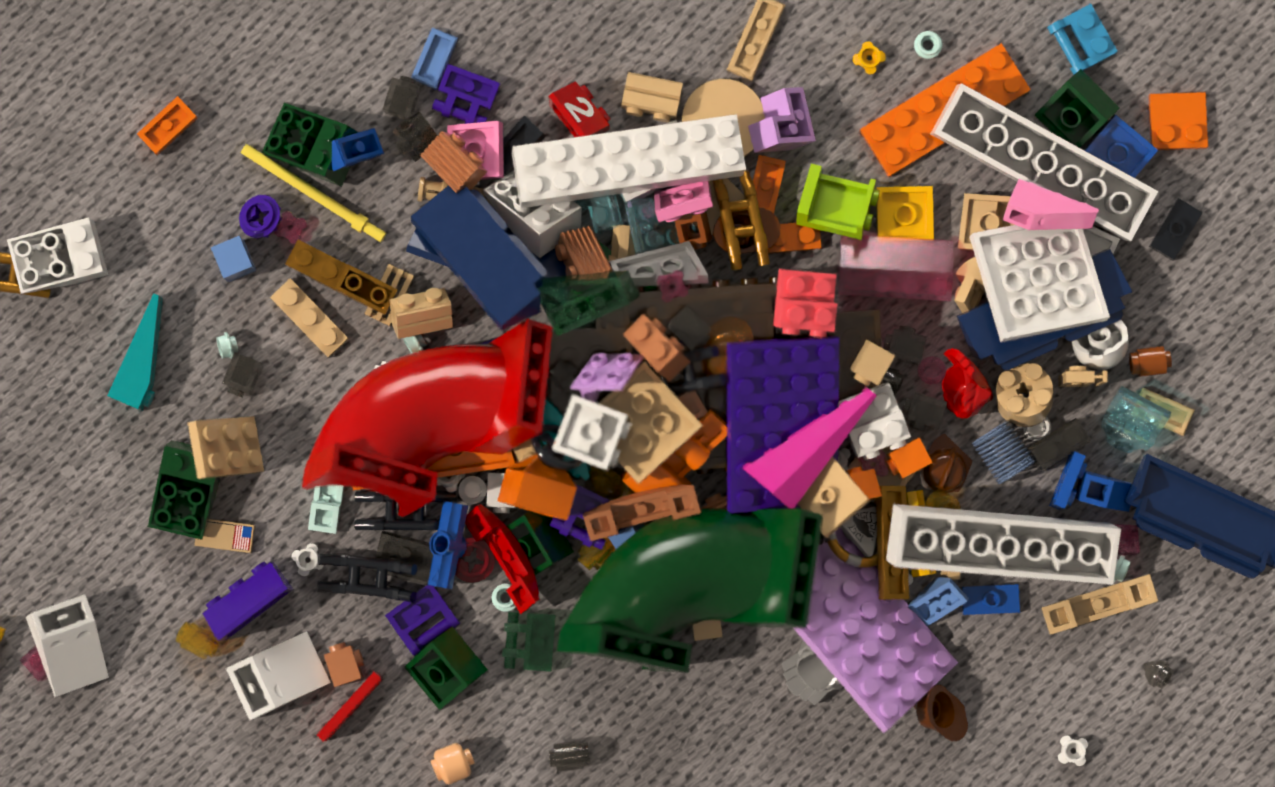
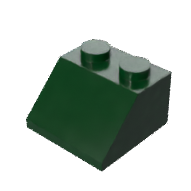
M1080 69L1034 115L1051 133L1080 148L1120 107Z
M530 511L506 527L521 545L536 576L574 553L566 537L559 533L560 530L550 526L553 517Z
M450 627L433 640L404 666L439 710L488 670L453 627Z

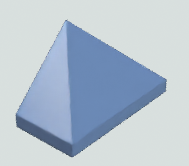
M935 577L911 601L908 608L916 613L926 626H929L966 603L969 598L951 578Z

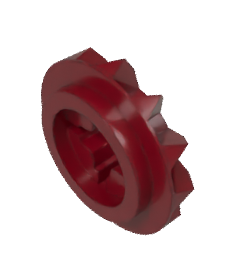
M466 538V551L462 557L470 556L474 548H476V557L485 562L484 564H475L470 573L469 563L459 558L455 575L465 582H480L492 572L495 565V556L485 541L476 542L474 538Z

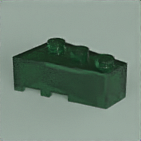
M628 270L548 277L543 279L542 287L538 288V291L541 293V305L557 337L624 307L640 297Z

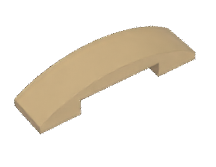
M1148 574L1053 603L1041 609L1049 634L1051 635L1120 612L1158 602L1151 576Z

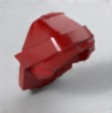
M948 349L943 355L953 365L947 369L945 378L942 381L944 401L947 408L957 417L967 419L978 414L982 407L993 399V394L986 378L977 366L959 350Z

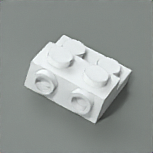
M889 382L870 389L877 396L848 434L854 454L858 458L863 456L864 460L877 457L880 455L879 450L887 446L891 450L906 445L905 439L911 437ZM858 393V394H856V395H853V396H851V397H848V398H846V399L840 400V401H839V404H841V403L844 402L845 400H846V401H849V400L853 399L854 397H856V396L859 395L860 393Z
M573 395L553 450L608 471L610 465L615 467L621 453V450L616 449L620 438L626 439L631 423L626 422L628 416Z

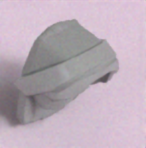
M804 640L798 653L781 663L788 690L793 695L799 696L802 700L809 701L813 705H816L829 691L840 690L843 687Z

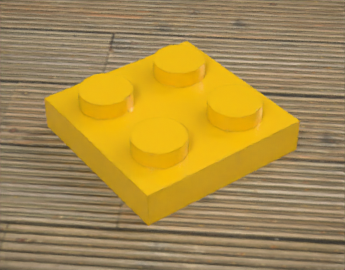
M933 186L876 188V190H880L876 205L877 244L934 242Z

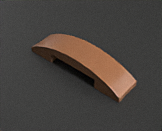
M680 485L655 488L617 498L585 512L583 518L590 541L617 535L620 528L671 515L673 520L701 513L694 485Z

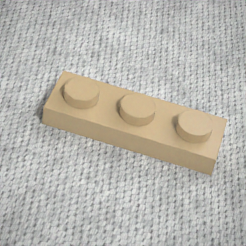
M291 278L270 297L328 358L349 339Z

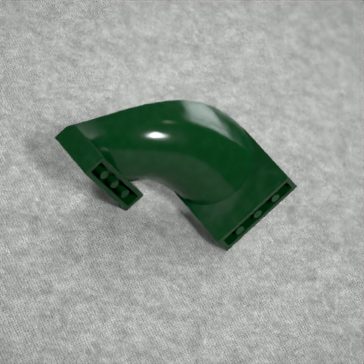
M702 508L700 509L701 513L675 520H673L671 515L651 522L622 543L591 579L560 631L557 652L641 665L642 670L688 673L692 644L671 639L679 631L695 623L719 620L753 627L807 629L823 514L804 509H758L752 512L730 513L727 509Z

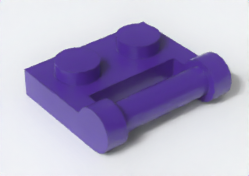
M427 585L418 591L413 603L404 601L385 615L414 657L421 652V648L450 627L456 628L461 624L435 586ZM441 611L445 618L413 640L409 633Z

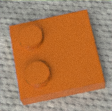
M1206 92L1149 94L1150 142L1156 149L1208 148Z

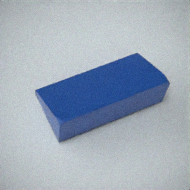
M375 128L333 140L332 170L337 171L383 155L384 151Z

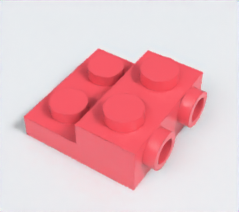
M779 269L773 326L783 328L782 333L793 335H799L800 329L810 330V336L826 337L827 331L835 332L837 303H834L837 274Z

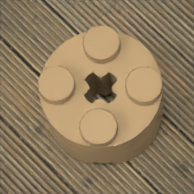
M1023 363L1010 370H1005L999 375L996 385V402L1000 415L1005 420H1010L1011 423L1019 427L1035 426L1047 417L1053 404V384L1049 375L1040 365ZM1021 393H1026L1029 397L1024 398Z

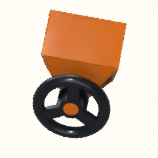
M544 424L542 425V432L531 438L536 454L506 468L497 502L548 517L568 520L577 487L566 470L577 468L582 461L576 458L571 461H563L564 454L553 450L556 439L547 433L558 434L561 426ZM540 440L546 443L544 448L542 447Z

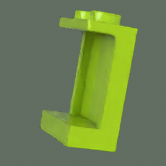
M811 164L797 210L796 224L862 240L864 230L869 231L873 215L869 214L871 206L876 207L880 190L875 189L876 180L870 179L868 185L821 174L822 166Z

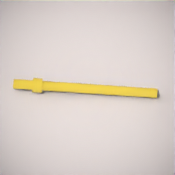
M248 144L243 147L241 154L351 223L353 229L360 233L363 231L379 242H382L387 233L371 224L369 218L359 213L357 215Z

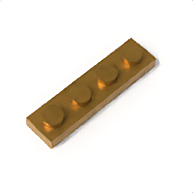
M881 485L879 487L882 496L876 498L879 600L909 599L908 568L895 567L886 558L893 504L907 505L906 486Z

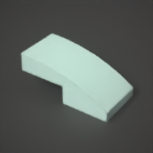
M344 486L315 487L308 530L337 533Z

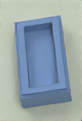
M432 27L411 80L437 90L458 38Z

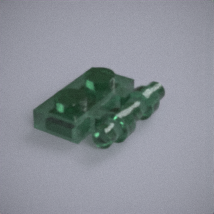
M508 612L507 623H504V631H507L505 648H502V657H505L504 668L515 669L516 658H524L523 670L552 672L556 615L527 613V624H518L519 612ZM518 632L526 633L525 650L517 649Z

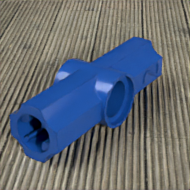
M443 501L438 531L432 535L429 542L433 559L428 585L453 589L458 559L466 551V540L463 537L468 505Z

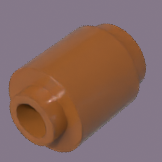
M1164 346L1136 349L1135 352L1129 353L1132 375L1138 374L1139 377L1167 374V368L1172 367L1170 351H1165Z

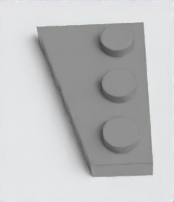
M690 241L609 261L613 270L612 276L618 287L708 283V274Z

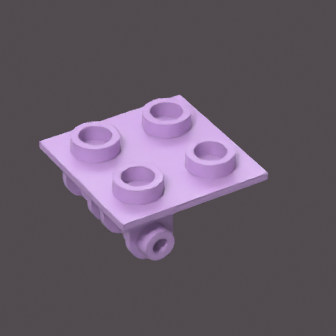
M630 353L593 354L572 384L571 390H580L582 399L593 403L596 402L599 393L603 390H623L644 357L640 354Z

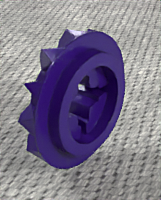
M254 196L243 205L240 211L239 223L241 229L245 234L255 239L269 238V234L272 231H277L276 226L282 220L280 217L282 209L276 200L270 196ZM260 211L264 214H267V216L263 218V225L259 221H256L258 218H260Z

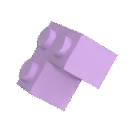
M803 87L783 88L761 97L765 119L748 126L754 153L794 150L816 141Z

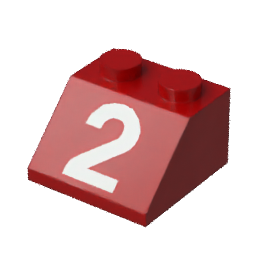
M575 81L548 96L550 107L574 138L603 134L610 130L608 121L611 119L601 106L598 109L591 101L594 97L585 85L580 87Z

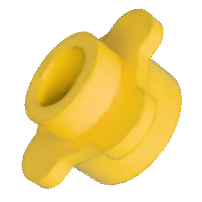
M867 41L862 44L860 52L853 56V63L860 65L867 74L872 75L876 72V67L879 63L885 61L886 54L873 46L872 42ZM867 56H871L872 60H867Z

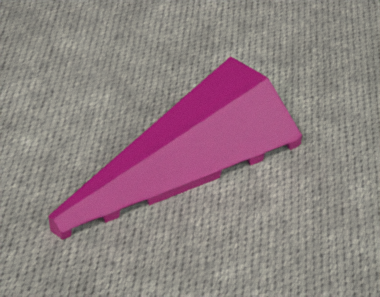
M865 387L862 389V393L849 401L845 400L839 404V408L828 415L823 414L789 436L786 442L775 449L770 448L764 452L765 455L758 460L745 464L743 469L788 508L794 509L877 395Z

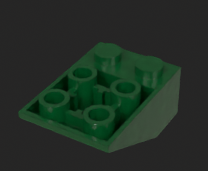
M284 103L261 153L342 187L351 166L337 171L332 170V141L359 132L346 124Z
M171 440L164 446L147 527L203 540L221 477L197 478L192 445Z

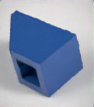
M1085 470L1082 479H1079L1075 498L1081 502L1103 508L1129 512L1131 505L1124 501L1132 483Z

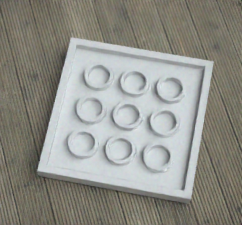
M1012 225L971 234L970 240L1001 342L1103 322L1110 318L1083 229L1027 230L1020 226Z

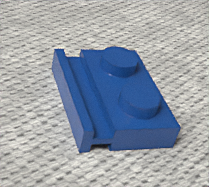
M1077 452L1069 454L1049 506L1058 510L1065 509L1066 505L1071 506L1077 490L1073 489L1076 479H1082L1087 464L1083 463L1085 455Z

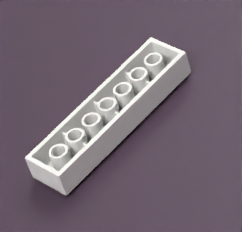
M962 83L956 85L930 133L932 136L1018 182V179L1032 182L1039 187L1061 193L1068 198L1087 203L1099 209L1094 224L1124 241H1132L1158 193L1157 190Z
M737 114L513 146L512 149L520 208L742 176L746 171Z
M893 504L886 560L895 567L1113 585L1121 529L1108 522Z

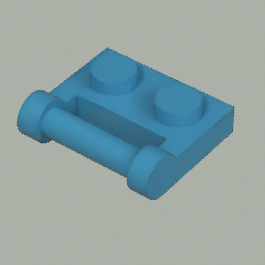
M1092 4L1047 27L1050 34H1054L1072 66L1070 70L1073 75L1080 69L1085 71L1118 52ZM1067 26L1071 27L1088 59L1081 61L1064 28Z

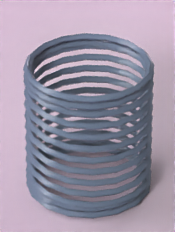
M1010 420L1003 422L972 442L973 447L978 446L976 448V451H979L978 454H983L981 456L982 459L985 458L983 462H988L986 466H990L988 470H992L991 474H995L993 478H997L996 482H998V485L1035 462L1032 457L1033 455L1021 460L1030 454V451L1022 454L1027 450V447L1018 451L1025 446L1024 443L1014 448L1022 440L1020 439L1015 442L1020 436L1014 437L1017 432L1010 434L1015 430V428L1008 430L1012 427L1011 422H1009Z

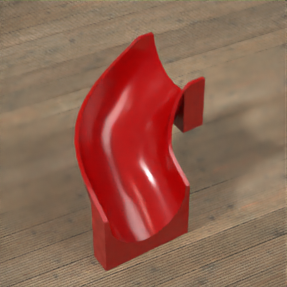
M526 319L489 344L441 346L414 352L390 360L375 368L360 379L342 397L331 412L306 463L302 488L308 490L315 487L335 485L369 489L395 500L400 506L398 516L405 517L435 500L438 472L428 470L427 468L438 460L450 454L463 451L503 455L542 432L553 326Z

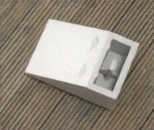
M515 171L483 189L484 195L507 223L514 235L518 236L525 246L539 258L558 245L559 236L562 232L566 233L573 229H581L582 207L574 201L520 208Z
M89 217L7 239L21 294L78 284L108 275L95 222Z
M85 594L38 610L26 617L54 697L109 678L96 623Z
M308 632L226 668L249 720L258 718L331 683Z

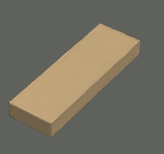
M757 0L727 71L753 81L785 8V4L776 0Z

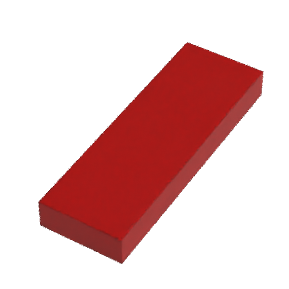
M374 671L317 733V736L323 742L328 741L383 681V677L377 671Z

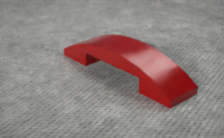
M481 504L477 505L466 515L465 524L476 542L485 539L512 583V586L506 591L520 614H522L540 600L532 566L521 545L506 525L489 509Z

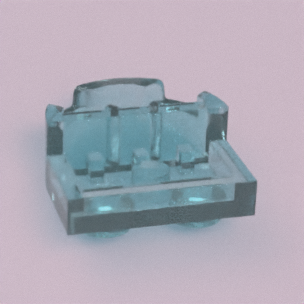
M1121 386L1107 407L1101 428H1104L1107 442L1114 448L1127 453H1131L1134 449L1143 448L1146 451L1154 445L1156 437L1169 420L1171 412Z

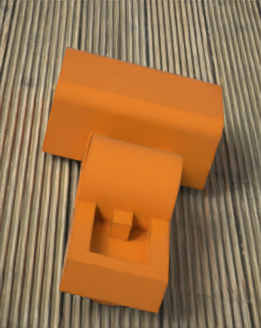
M710 409L699 420L703 427L640 484L627 471L621 475V480L635 493L668 486L692 485L684 476L691 469L696 470L702 466L708 459L711 450L727 436V423Z

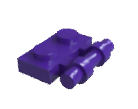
M448 64L438 88L439 92L448 95L445 102L435 99L432 109L441 112V116L447 118L452 116L463 120L465 124L487 122L488 118L479 115L478 112L480 107L491 111L500 88V83ZM457 98L471 103L469 111L455 106Z
M575 484L577 489L568 520L553 518L550 526L560 530L559 533L566 537L569 534L583 541L582 544L589 548L594 546L601 550L606 541L605 539L601 538L590 541L588 531L573 523L576 517L584 520L583 514L610 500Z

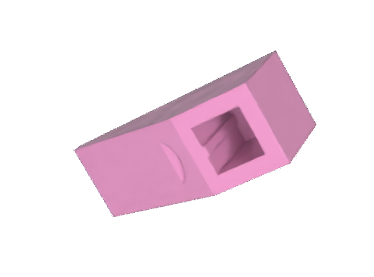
M1018 179L1003 220L1027 230L1092 229L1099 209L1087 203L1068 198L1061 193L1039 187L1032 182Z

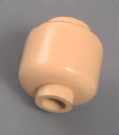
M453 743L435 751L434 759L431 760L438 781L443 780L448 785L469 777L471 774L470 765L475 764L469 748L463 750L459 743Z

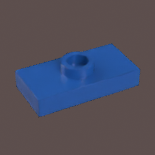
M1019 584L961 587L963 593L969 598L962 605L963 615L1020 613Z

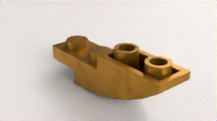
M299 239L285 265L384 315L390 306V299H393L398 291L394 287L349 264L339 261Z

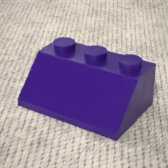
M263 561L251 570L253 576L245 582L242 578L228 588L231 591L223 598L218 595L206 604L208 609L202 614L218 641L229 639L294 590L274 562L266 564Z

